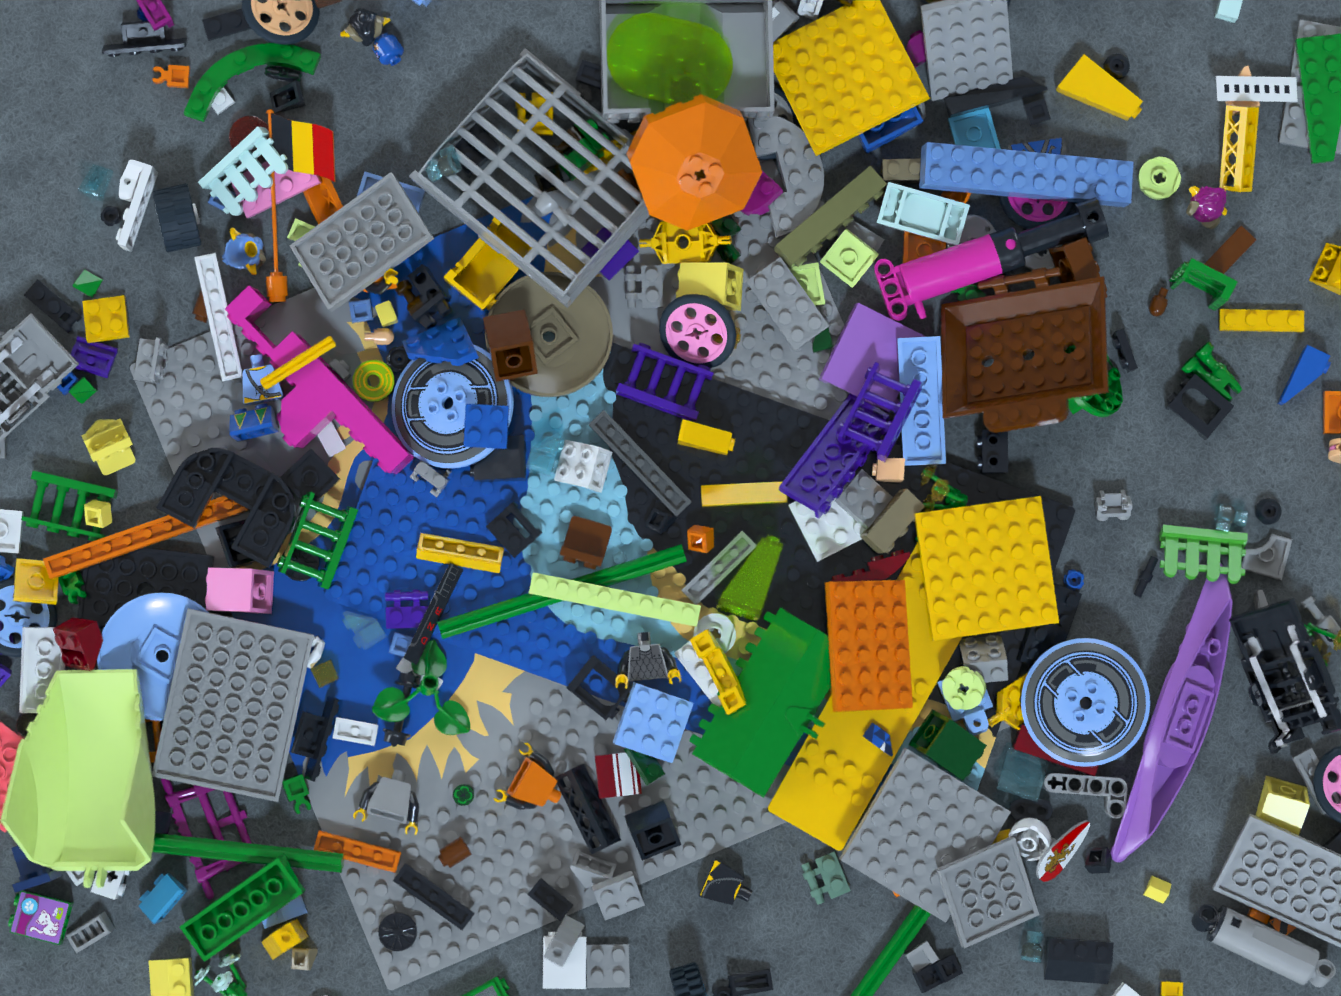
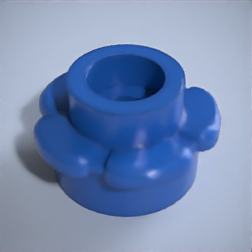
M1069 570L1063 578V582L1067 585L1068 589H1080L1084 585V575L1080 571Z

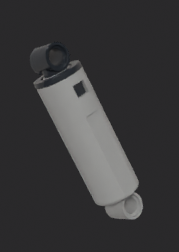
M1203 904L1192 917L1191 922L1196 930L1200 932L1208 931L1206 937L1208 941L1301 985H1305L1310 981L1316 987H1324L1336 974V968L1331 961L1326 959L1319 960L1320 952L1223 905L1217 910L1211 904Z

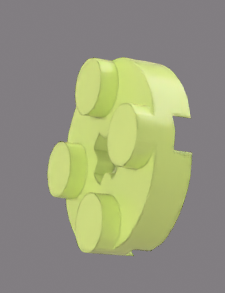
M1165 157L1150 159L1142 165L1138 173L1140 190L1149 198L1156 200L1170 197L1176 192L1181 181V175L1176 164ZM1161 173L1165 181L1158 184L1154 179V175L1157 176Z
M962 666L954 668L949 672L942 682V691L952 708L968 710L976 707L984 698L986 684L980 673L969 670V667ZM960 684L969 687L967 693L960 690Z

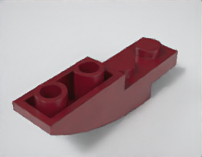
M903 549L892 552V557L884 558L883 555L872 557L871 562L867 563L868 572H865V568L852 571V576L845 577L844 574L832 576V581L829 582L883 581L895 573L908 560L910 552L904 553Z

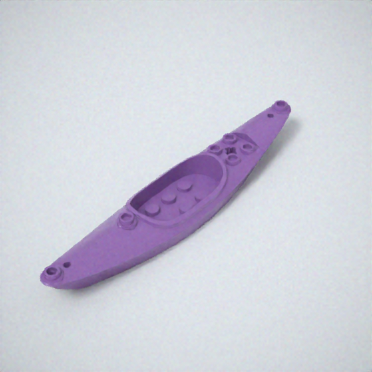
M1220 574L1215 582H1211L1206 578L1192 619L1186 626V634L1182 644L1179 646L1176 661L1172 664L1164 681L1144 740L1143 756L1115 843L1110 850L1112 860L1115 862L1125 860L1155 832L1187 778L1206 736L1220 690L1230 633L1229 619L1232 614L1233 601L1226 574Z

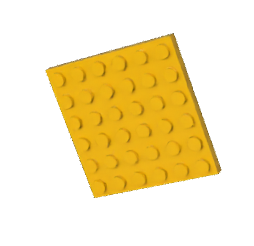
M854 0L850 7L844 5L773 42L774 73L816 156L930 99L880 0Z
M1041 496L914 514L932 641L1059 623Z

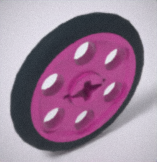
M999 196L1003 211L1009 219L1025 229H1031L1069 216L1075 206L1073 202L1038 199L1037 203V199ZM1030 204L1033 208L1032 214H1024L1022 212V205ZM1050 204L1054 209L1053 214H1044L1042 210L1043 205Z

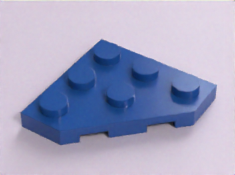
M461 317L449 320L447 323L430 328L423 333L402 341L408 358L412 360H417L419 357L426 358L427 362L441 364L443 361H448L452 365L460 366L479 358Z

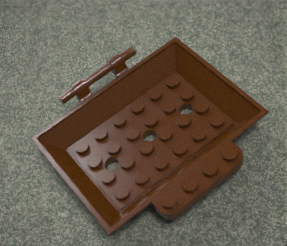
M1044 267L1022 274L998 275L978 282L979 289L993 287L995 295L941 304L943 419L983 412L984 425L993 433L1060 423L1067 418L1069 414V398L1107 393L1105 277L1050 285L1049 277L1062 275L1061 267L1050 269ZM1034 280L1036 288L1010 292L1008 284ZM1069 346H1076L1072 353H1066V349ZM1028 353H1034V357L1032 359L1025 360V356ZM987 360H994L991 366L984 367Z

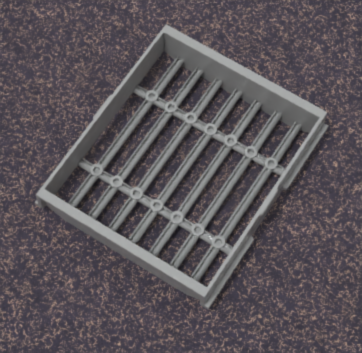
M525 48L520 53L519 60L430 156L419 173L414 170L409 177L477 233L481 240L497 253L505 256L568 308L650 215L641 192L613 170L620 162H623L632 169L626 153L634 136L625 129L621 130L615 124L602 120V114L580 97V92ZM527 67L555 91L550 93L523 70ZM517 77L546 99L539 109L510 86ZM503 92L532 114V117L525 124L496 101ZM561 96L589 119L591 118L623 147L619 149L560 101L559 98ZM490 107L519 130L512 139L508 138L483 117ZM551 107H556L611 152L614 157L606 165L546 116L545 113ZM476 122L505 145L498 154H495L469 132ZM537 122H542L597 167L600 172L592 180L531 129ZM524 137H528L587 187L578 195L519 147L518 143ZM462 138L491 160L484 170L455 147ZM510 152L515 153L573 201L566 211L563 208L561 209L569 218L573 219L569 225L599 249L592 258L558 232L563 227V223L559 218L551 226L490 176L499 167L537 199L543 192L504 161ZM450 153L472 171L477 178L468 185L455 173L446 175L439 169L440 160ZM434 169H437L463 191L455 202L426 179ZM606 177H609L640 202L633 212L600 186ZM482 183H486L546 233L539 241H536L476 190ZM592 193L599 195L627 218L619 228L586 201ZM469 198H472L532 247V249L524 258L521 257L462 208L464 203ZM579 208L586 211L612 233L605 243L572 217ZM551 239L556 240L585 264L578 274L545 248ZM540 254L572 280L565 291L530 264L537 255Z

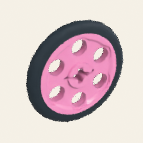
M699 294L683 295L670 302L661 315L659 323L660 338L665 350L672 358L697 367L699 364L711 369L722 364L732 354L736 344L735 324L730 313L715 299ZM686 309H695L696 317L687 315ZM713 314L717 319L716 323L708 322L706 315ZM673 321H679L683 329L680 331L674 329ZM696 328L698 331L702 332L700 336L698 335V333L693 332ZM715 333L720 334L723 342H715L712 335ZM679 341H686L689 344V349H681ZM699 347H706L709 355L702 356L699 353Z
M1338 746L1328 751L1320 759L1315 769L1313 784L1316 799L1323 811L1329 817L1341 823V801L1338 804L1332 801V794L1334 792L1339 793L1341 796V746ZM1330 771L1335 772L1337 775V780L1334 783L1328 779Z

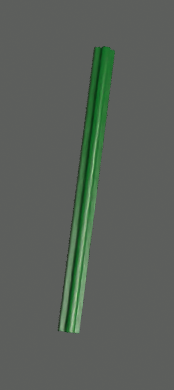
M678 545L571 580L608 587L687 562L682 545ZM527 593L437 623L442 639L564 600Z
M154 833L152 852L265 865L285 853L290 866L293 868L342 873L344 867L343 853Z
M917 905L913 907L851 996H873L931 915L929 912Z

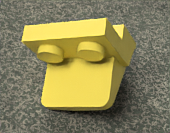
M121 418L117 420L99 419L87 430L86 434L81 435L93 462L97 461L103 475H109L135 463V457L130 448L133 444Z

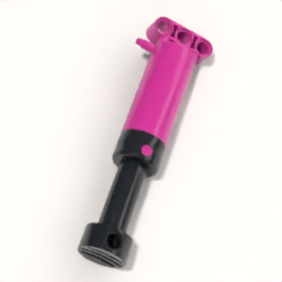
M1097 198L1075 204L1076 213L1019 233H1016L1014 227L1011 226L895 267L888 259L878 260L874 267L875 277L889 316L896 321L903 320L907 316V306L914 304L920 319L926 318L922 302L924 300L1026 265V256L1081 237L1086 238L1090 243L1109 237L1107 223ZM1088 219H1094L1096 222H1089ZM881 266H887L890 271L883 275L879 273L878 269ZM890 285L895 286L897 291L894 294H888L885 291L886 287ZM895 305H901L904 311L896 314L892 311V308Z

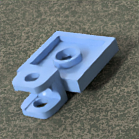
M943 680L937 682L951 719L954 722L963 719L967 731L973 736L986 732L988 729V719L984 711L993 708L987 690L984 698L976 707L968 710H956L951 707L944 697L942 691ZM960 684V685H961V687H960V690H961V691H962L963 689H965L966 691L969 689L968 686H964L963 684ZM979 722L981 726L975 727L973 723Z

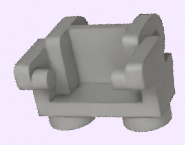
M421 460L416 465L410 478L417 482L419 480L417 475L419 474L437 488V490L432 489L430 491L437 498L450 481L448 476L452 470L448 468L442 476L432 469L430 464Z
M1103 490L1099 491V497H1096L1095 501L1097 520L1106 521L1109 517H1117L1120 520L1130 518L1132 501L1130 496H1126L1125 490H1120V493L1105 494Z

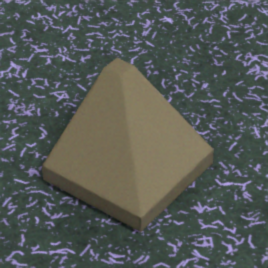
M292 948L291 969L311 970L318 948Z

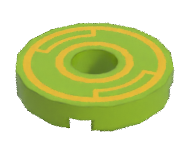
M368 360L361 363L356 368L352 377L355 392L363 400L369 402L384 400L392 393L395 385V377L391 368L378 360ZM372 375H376L380 379L376 387L368 385V379Z

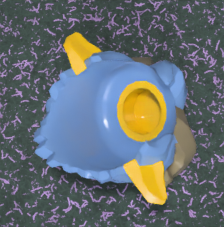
M231 228L230 234L232 239L226 244L222 261L234 268L248 269L252 275H256V270L266 262V257L262 250V240L253 233H239L235 228Z

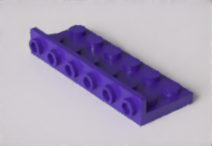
M849 394L779 486L780 492L813 510L815 517L818 519L823 514L828 513L832 501L840 497L844 485L852 481L859 466L862 467L867 460L869 452L875 450V448L848 436L844 443L839 442L838 427L841 422L845 423L857 399L852 394ZM864 401L860 410L884 421H890L889 414ZM857 417L851 427L878 441L882 435H886L884 429Z

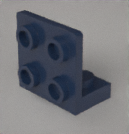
M19 846L12 847V852L21 877H18L19 882L12 884L14 892L25 890L63 876L61 871L29 861Z

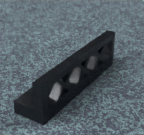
M584 763L554 777L591 855L621 840L602 799H599V793ZM566 776L571 783L570 788L566 787L563 778ZM574 797L578 798L580 808L575 805ZM584 816L587 817L590 822L589 827L586 826L583 821ZM593 835L598 838L600 846H595L592 840Z

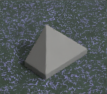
M576 850L570 868L585 889L592 887V885L611 879L616 864Z

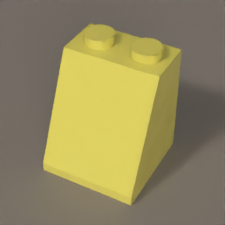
M680 263L677 273L679 289L676 292V298L688 294L705 295L718 301L726 310L741 311L742 268L729 263Z
M1266 776L1255 816L1299 835L1310 806L1307 787Z

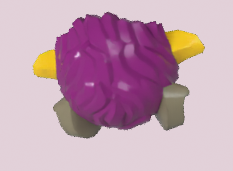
M1190 187L1189 191L1192 197L1186 213L1201 222L1204 227L1208 229L1215 228L1220 223V216L1227 214V209L1224 206L1227 202V192L1224 188Z

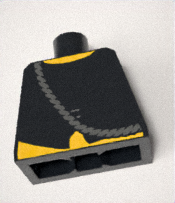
M715 859L699 897L733 905L736 897L748 902L753 890L742 886L745 877L718 859Z

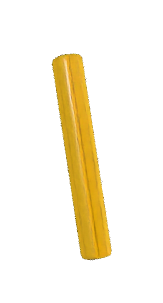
M328 336L260 379L261 385L264 389L271 388L336 346L334 339Z

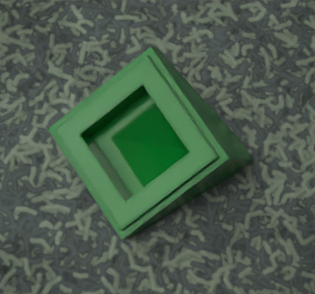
M84 269L74 282L73 287L93 298L103 280Z

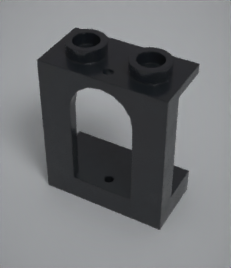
M1196 374L1192 375L1191 378L1187 375L1180 383L1182 389L1178 393L1173 392L1166 400L1169 403L1166 409L1173 411L1195 429L1202 439L1206 440L1232 410L1234 405ZM1186 390H1198L1220 408L1208 424L1184 406L1182 395Z
M592 655L566 688L603 719L607 720L610 718L612 720L620 711L617 708L622 701L627 702L632 686L628 684V688L625 689V683H618L619 699L614 705L606 706L580 686L581 683L594 669L615 686L617 674Z

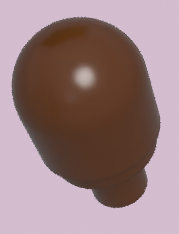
M1161 287L1158 295L1152 297L1148 308L1151 315L1158 317L1165 312L1168 305V300L1165 299L1169 291L1168 289Z

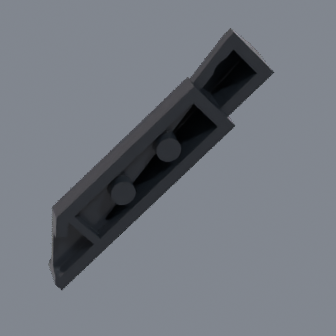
M1022 76L1009 80L1006 84L998 83L990 85L985 89L966 92L962 96L946 97L944 102L949 118L1046 93L1048 89L1046 86H1042Z

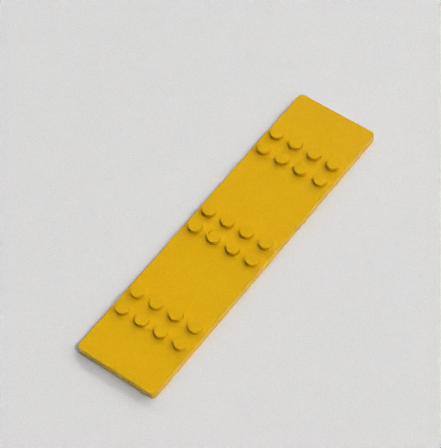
M918 542L896 579L905 580L913 708L833 712L831 694L818 717L819 720L825 723L824 727L814 724L812 730L818 734L817 739L809 735L807 736L768 805L769 812L838 851L844 848L962 638L956 637L932 641ZM871 723H874L890 735L892 757L863 737Z

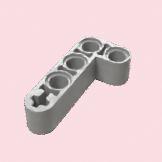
M1057 773L1047 774L1043 778V787L1048 792L1105 796V813L1111 818H1121L1124 815L1127 804V784L1121 778ZM1052 777H1054L1055 781H1063L1062 777H1065L1063 783L1065 790H1062L1063 786L1055 785L1051 789L1052 787L1048 785V780H1052ZM1076 778L1079 781V787L1073 791L1069 787V781ZM1093 780H1098L1100 783V789L1097 792H1093L1090 788V783ZM1115 781H1118L1122 786L1121 791L1117 794L1111 789ZM1113 803H1118L1120 806V812L1116 815H1113L1110 811V806Z

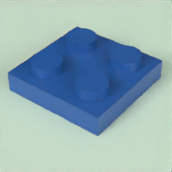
M466 404L464 447L507 449L509 406Z

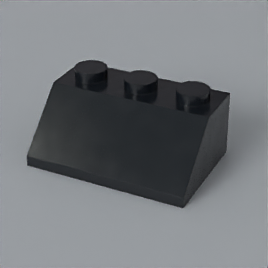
M1047 937L1044 980L1108 984L1113 962L1114 943L1100 940Z

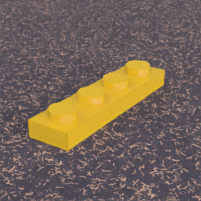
M1219 309V331L1304 332V311Z

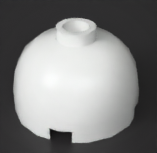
M1024 818L1016 822L1009 832L1008 837L1012 836L1016 839L1020 855L1027 857V861L1040 860L1044 852L1050 847L1051 834L1049 829L1038 819Z

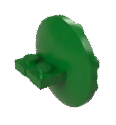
M1069 346L1066 349V353H1072L1076 346ZM1108 354L1107 361L1112 366V369L1108 371V392L1069 398V409L1072 414L1084 409L1094 416L1108 417L1117 412L1123 402L1120 382L1121 375L1118 369L1114 368L1109 361Z

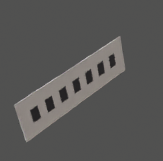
M1216 76L1217 101L1298 102L1296 77Z

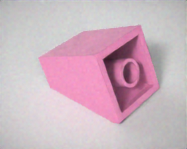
M208 568L206 576V610L272 614L273 571L241 568Z

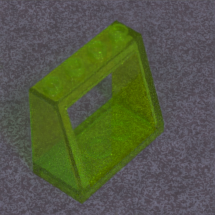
M770 535L767 538L762 537L720 596L716 609L756 622L758 621L783 544L779 543V538Z

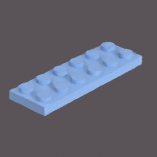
M940 336L897 338L899 382L905 385H911L913 379L922 382V390L901 430L902 456L905 458V466L946 464L945 431L942 415ZM900 392V403H902L905 397L902 392Z

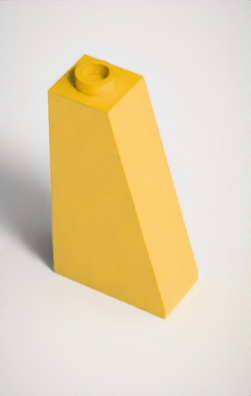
M1085 54L1056 88V91L1126 121L1130 117L1135 119L1142 110L1139 107L1143 102L1140 98Z
M296 919L272 933L261 943L272 960H274L309 936L299 920Z

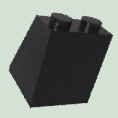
M508 436L507 449L495 448L485 458L470 465V477H474L475 482L526 481L525 436Z

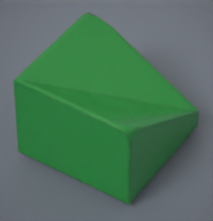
M84 377L69 390V393L79 403L83 404L97 389Z

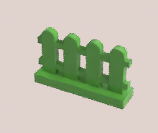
M1163 525L1159 541H1161L1160 548H1164V561H1160V568H1164V574L1167 577H1174L1177 569L1185 570V576L1190 580L1195 579L1199 572H1206V578L1211 582L1217 581L1220 574H1227V580L1231 584H1237L1241 576H1245V569H1241V557L1246 555L1244 548L1247 543L1248 533ZM1178 550H1185V563L1178 562ZM1199 552L1207 553L1206 565L1199 564ZM1220 554L1228 555L1227 567H1220Z

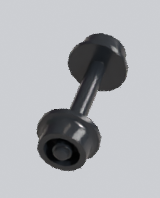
M413 671L408 672V674L400 672L398 680L394 683L404 686L402 691L404 699L410 696L412 688L417 689L419 687L421 677L414 676ZM404 719L395 722L393 730L383 728L385 733L384 741L390 742L392 747L397 746V744L405 746L407 738L411 736L401 732Z

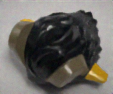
M358 8L350 17L348 26L340 33V36L351 37L356 42H362L363 46H370L374 39L380 36L383 26L390 22V18L380 17L377 13Z

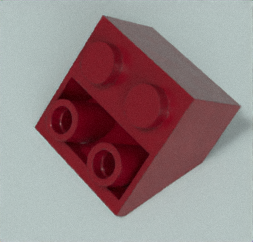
M72 617L53 628L55 641L60 647L62 660L65 665L82 670H93L103 643L97 621Z

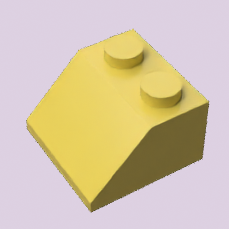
M192 957L149 960L151 996H194Z

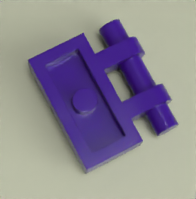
M413 589V592H401L400 590L385 592V601H394V607H386V629L418 628L428 606H420V600H428V591ZM401 600H413V606L401 607Z

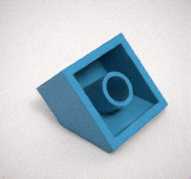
M167 873L165 876L161 874L153 883L156 885L151 892L147 890L139 899L141 903L138 907L154 924L161 922L188 891L170 873Z

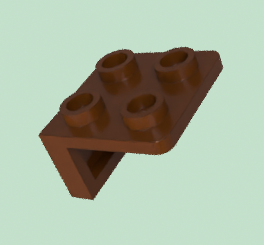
M573 516L560 551L563 561L573 564L576 561L583 562V567L596 570V567L601 568L612 528L605 524Z

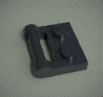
M515 501L486 526L513 558H516L543 533L539 528L536 529L517 508L518 504ZM512 514L530 536L525 539L506 517Z

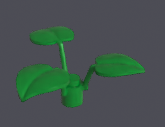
M431 640L428 642L418 664L415 665L411 662L412 670L416 675H425L419 687L406 699H404L403 692L398 688H385L378 694L372 707V712L382 720L398 722L409 715L410 708L407 702L421 692L426 696L433 694L437 709L439 710L434 716L435 727L445 735L468 733L470 731V720L465 709L459 703L448 700L444 703L443 707L440 706L439 691L436 689L439 685L438 677L446 671L447 660L436 641Z

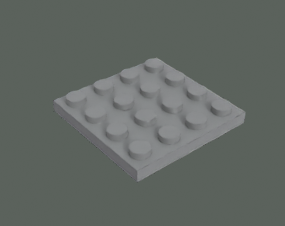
M1012 836L936 869L960 945L963 948L1039 915L1016 839Z

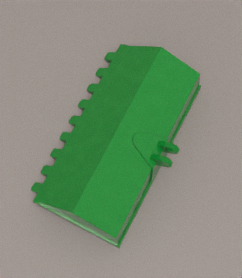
M781 607L776 615L770 612H766L764 615V620L771 623L767 630L760 627L756 628L754 634L761 638L757 646L751 642L747 643L745 650L752 654L749 660L746 661L743 658H738L736 665L743 669L737 678L742 688L746 705L727 715L722 705L718 707L712 703L708 708V711L715 715L711 723L705 719H702L699 723V727L706 730L702 738L693 734L689 739L692 744L696 745L692 755L763 798L803 733L817 739L818 734L812 729H808L807 726L812 721L817 726L824 727L825 723L814 717L831 687L829 636Z

